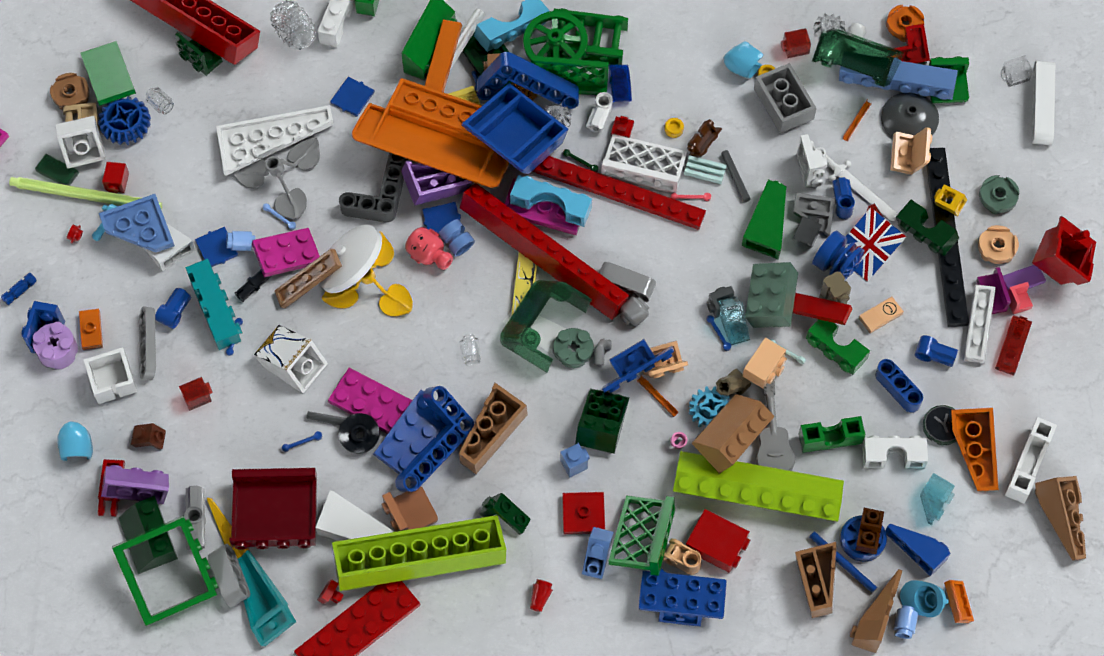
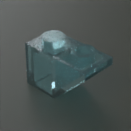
M736 296L717 301L721 309V322L729 343L734 345L750 340L743 303Z
M935 473L932 474L920 495L926 519L930 525L933 524L935 519L937 521L940 520L945 512L942 509L944 504L947 503L949 505L955 496L952 493L955 485Z

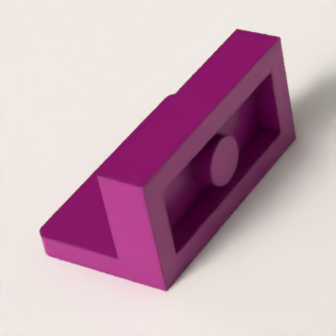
M996 267L993 274L977 277L976 280L978 285L996 288L992 314L1007 312L1011 303L1001 269Z

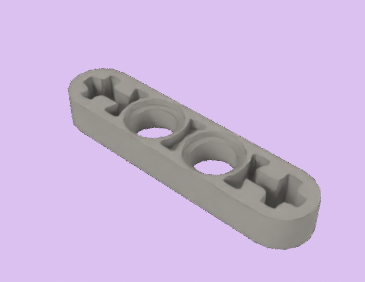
M145 306L141 308L139 315L140 378L144 380H153L156 372L155 309Z

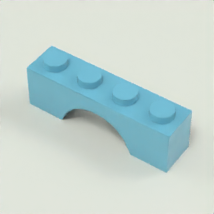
M525 0L521 2L518 13L519 18L517 20L502 22L491 17L476 25L474 37L487 52L492 49H498L502 44L508 41L511 42L524 34L527 26L534 18L550 10L541 0Z
M518 175L510 193V204L530 209L539 202H553L564 211L566 222L582 227L585 226L592 209V198H589V196L571 192L567 188L552 186L548 182H539L529 176L523 177Z

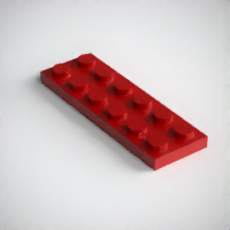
M402 581L377 585L295 649L294 653L296 656H358L421 604Z

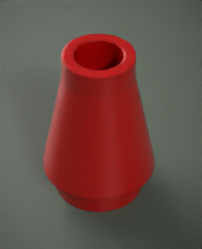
M539 579L536 580V583L533 584L530 609L542 612L553 591L551 589L552 583Z

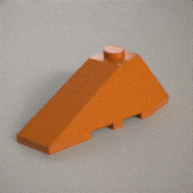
M993 408L951 410L952 430L977 491L999 490Z

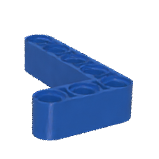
M510 52L501 53L477 79V96L481 100H490L508 81H511L564 108L574 109L579 105V88L577 85Z
M443 386L427 388L424 391L423 398L446 426L398 475L395 484L401 492L416 491L467 438L474 426L473 419ZM434 391L438 394L437 400L434 399ZM448 406L451 408L450 415H448L447 413ZM461 421L464 423L463 430H461L460 428ZM447 435L451 438L450 444L446 441ZM434 449L437 451L436 459L433 457ZM421 463L424 466V471L422 473L419 470V465ZM407 478H409L410 480L409 487H407L405 484Z

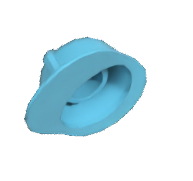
M911 580L905 583L900 592L902 605L913 607L914 611L918 612V615L936 617L941 613L945 604L949 603L942 588L928 582Z

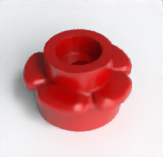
M73 224L67 235V239L71 240V243H74L75 240L79 242L83 234L81 225L76 226Z

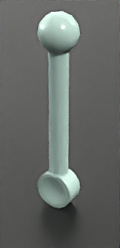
M786 349V354L795 358L801 364L805 363L806 359L804 357L798 356Z

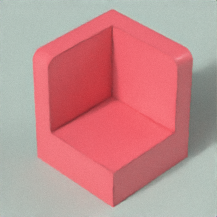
M1028 282L1012 286L1008 290L1011 300L1009 306L1013 314L1032 309L1033 307L1027 293L1029 288Z

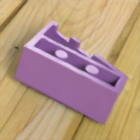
M406 161L401 170L414 206L462 194L473 184L472 181L423 164H415L411 161Z

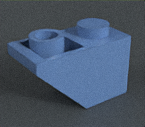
M593 527L586 551L583 575L599 579L603 578L614 534L613 531Z

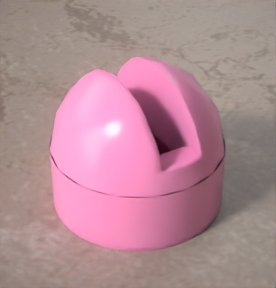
M676 432L670 438V443L675 449L683 448L688 441L687 436L683 432ZM681 437L683 440L676 445L674 442Z

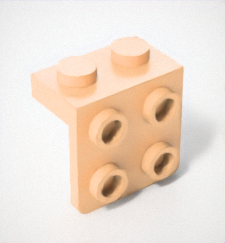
M926 127L916 135L901 132L893 134L890 170L912 175L930 162L931 128Z
M677 341L651 347L650 349L653 354L657 355L668 347L673 346L674 352L671 353L673 356L664 362L661 360L654 363L655 367L647 372L642 370L643 375H648L650 378L665 376L664 372L666 371L672 373L683 371L684 366H687L688 362L682 360Z

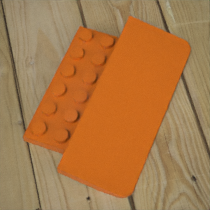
M403 78L400 79L387 107L383 108L369 103L352 131V138L360 143L490 188L499 186L510 165L508 161L462 126L466 119L482 107L481 105Z

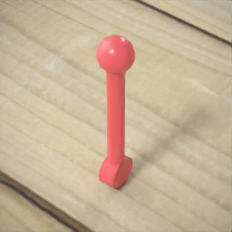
M672 193L670 197L675 200L704 199L705 201H710L711 194L677 195Z

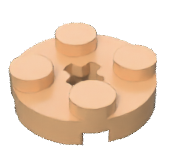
M1000 225L989 227L980 235L978 241V250L981 253V258L994 264L1011 262L1019 247L1017 236L1013 235L1007 227ZM996 241H999L1003 247L997 248L994 244Z

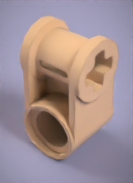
M671 538L663 561L687 574L698 573L701 568L700 553L684 545L682 542ZM689 559H693L697 561V563L695 565H689L687 564V561Z

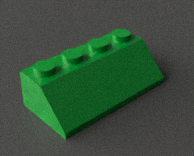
M430 0L401 53L404 73L421 80H425L428 75L443 20L457 22L455 11L444 0Z

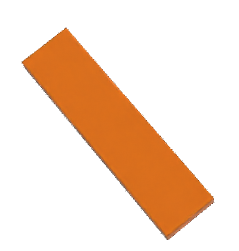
M443 20L425 82L426 87L444 93L462 29L461 22Z

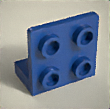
M34 301L32 308H29L27 313L28 321L27 325L22 329V337L30 352L36 353L33 348V335L41 327L54 322H60L65 325L66 321L58 305Z

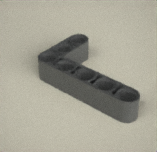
M389 153L379 197L345 192L339 197L341 213L344 216L380 222L393 221L396 217L404 182L401 170L409 159ZM346 203H352L350 206H345ZM371 206V208L365 209L364 207ZM390 209V211L384 212L383 210Z

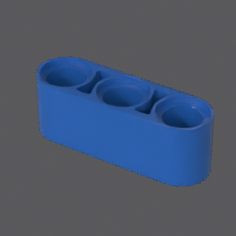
M881 360L875 373L876 379L904 410L910 413L918 411L923 401L922 392L892 360ZM881 369H887L890 373L886 374ZM899 383L903 385V388H898L895 384ZM909 398L915 399L917 403L910 402Z

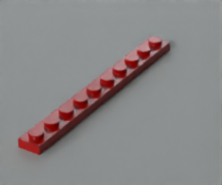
M548 156L532 171L697 230L700 229L706 215V210L551 156Z

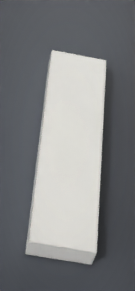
M975 285L964 361L985 363L995 287Z

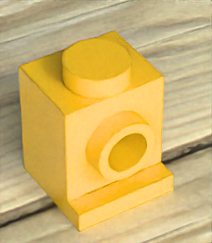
M945 184L942 189L939 188L934 196V202L937 206L953 213L957 217L967 202L965 194ZM948 199H953L951 204L947 203Z

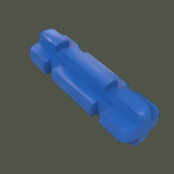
M26 274L23 280L20 279L9 289V292L6 291L2 294V300L9 305L14 301L13 298H18L24 293L29 285L32 286L37 281L33 274Z

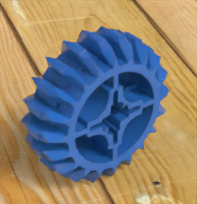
M130 96L126 99L121 98L112 103H107V107H102V113H99L100 120H98L100 131L113 144L117 141L120 146L123 142L129 145V141L132 140L136 143V138L143 139L142 133L147 134V128L151 125V116L142 101L139 102L136 97L134 99Z

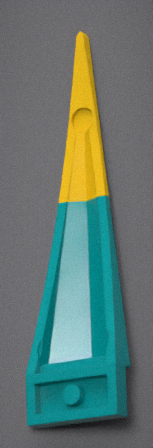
M207 497L223 542L231 546L229 538H231L232 526L213 499ZM232 547L250 590V597L243 600L251 630L260 646H266L295 624L296 620L288 608L289 604L248 548L238 550Z

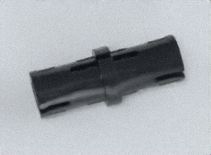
M260 270L252 278L249 277L247 282L234 292L236 297L244 302L254 291H258L260 286L271 276L264 277L262 270Z

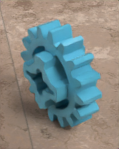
M706 386L705 392L699 389L697 395L693 394L692 401L689 402V407L691 408L689 409V415H694L692 421H699L698 427L702 425L707 426L728 403L730 396L720 395L716 391L715 386L712 390H709L708 386Z

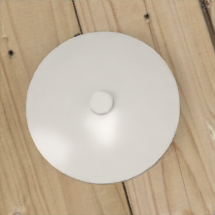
M360 225L342 235L329 248L336 250L342 267L320 282L319 286L328 293H338L357 283L369 271L380 253L382 247L381 234L371 225Z

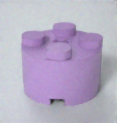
M54 322L47 324L33 335V348L44 366L63 369L74 362L78 352V345L70 329L62 323Z

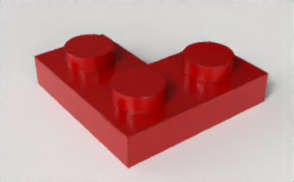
M924 23L904 27L907 46L889 49L890 59L910 63L930 61Z

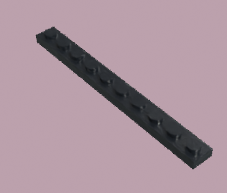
M930 148L931 159L926 166L934 226L943 220L956 229L954 214L937 206L934 202V196L939 188L942 189L944 184L950 187L945 148ZM948 199L947 203L951 204L952 199ZM957 241L945 256L938 252L948 327L968 326L969 324Z

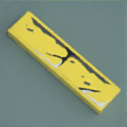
M520 252L518 254L512 316L532 318L537 265Z

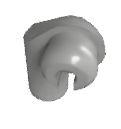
M601 339L594 349V365H604V350H611V340Z

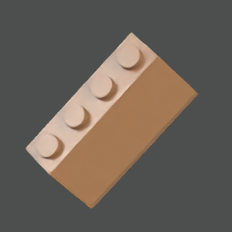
M735 394L696 437L692 444L720 474L739 459L775 416L761 401Z

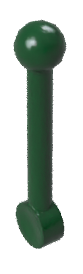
M569 149L563 151L564 156H569L590 168L591 171L598 172L599 168L597 165L587 163L570 153Z

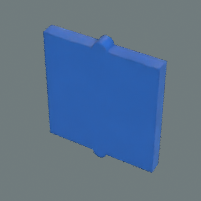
M348 76L330 102L341 108L343 112L347 111L358 116L375 93V90L364 85L362 81L358 82Z
M456 202L422 209L425 219L424 226L427 229L431 228L438 234L451 221L456 219L460 221L461 219Z
M225 227L213 232L209 231L208 234L195 239L204 260L208 259L211 267L220 263L225 264V261L238 256L237 251L226 247L228 232Z

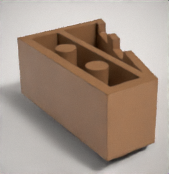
M836 542L795 552L812 618L833 613Z

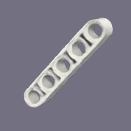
M1035 61L1031 134V142L1033 144L1052 145L1055 62Z

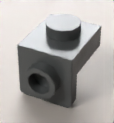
M732 286L720 287L714 292L709 293L707 308L710 313L713 312L715 318L720 317V305L733 301L734 290Z

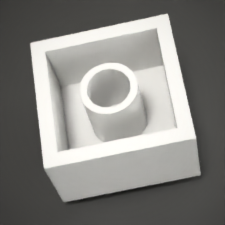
M94 116L56 124L57 138L67 169L106 160L103 143Z

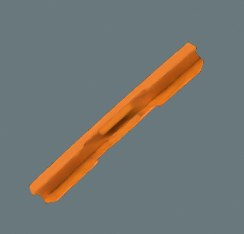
M868 99L843 136L844 140L848 141L861 119L872 105V103L867 102Z
M641 375L637 382L673 417L676 416L678 411Z

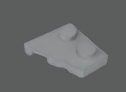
M796 193L793 214L801 219L802 217L808 218V215L819 219L818 223L822 225L820 232L830 236L835 198Z

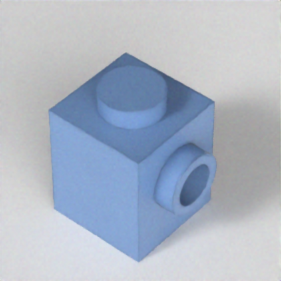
M579 443L560 452V461L569 478L588 469L589 454L585 448H581Z

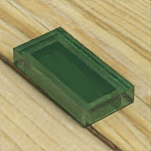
M45 154L35 167L36 172L59 184L69 186L79 174L75 168L67 169L65 163L48 154Z

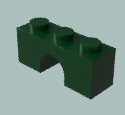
M911 199L896 216L898 227L905 233L910 232L913 234V237L918 242L926 243L934 253L937 254L939 252L945 256L959 239L957 230L943 220L935 227H924V223L929 218L927 211Z

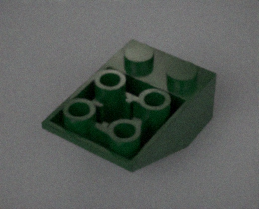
M590 388L577 427L575 444L579 443L583 447L615 454L630 397L608 392L604 393L601 390Z

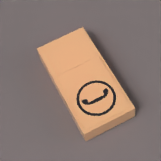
M890 297L859 315V319L869 333H872L903 315L904 311L895 299Z

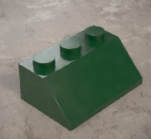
M155 496L134 503L119 517L126 540L165 523ZM168 531L129 548L138 574L178 559Z

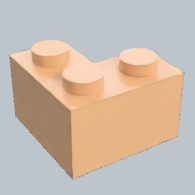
M765 337L745 366L742 377L764 389L767 383L771 384L775 376L779 377L785 368L783 365L787 360L785 358L786 349Z

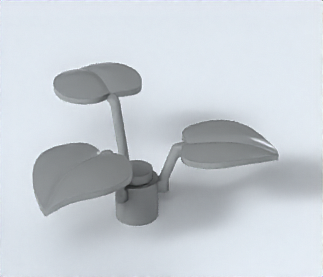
M317 138L307 139L295 145L288 154L290 162L279 159L277 156H270L266 162L261 159L233 173L237 180L248 188L262 186L265 182L264 176H268L269 172L272 176L278 177L286 193L280 194L277 197L275 209L278 214L285 218L298 219L306 209V195L299 188L289 192L281 175L285 170L284 165L291 167L298 165L302 170H308L317 165L320 159L319 141Z

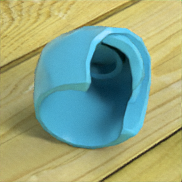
M744 41L728 51L723 59L725 66L731 72L750 79L762 66L758 61L763 57V54Z
M70 421L64 424L57 437L61 460L67 461V457L84 456L87 459H91L93 445L89 431L77 422Z

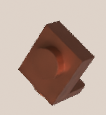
M154 423L134 426L131 445L134 447L152 445L157 449H162L166 430Z

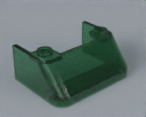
M832 28L821 32L812 62L821 61V65L830 68L832 65L843 66L871 76L875 80L874 84L886 87L890 85L904 53L849 32Z
M538 280L533 283L502 330L500 342L510 351L548 373L553 359L537 350L541 337L531 326L550 297L558 302L566 301L584 313L587 312L592 298L565 282Z

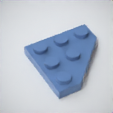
M156 194L99 213L104 230L109 235L155 253L175 246Z

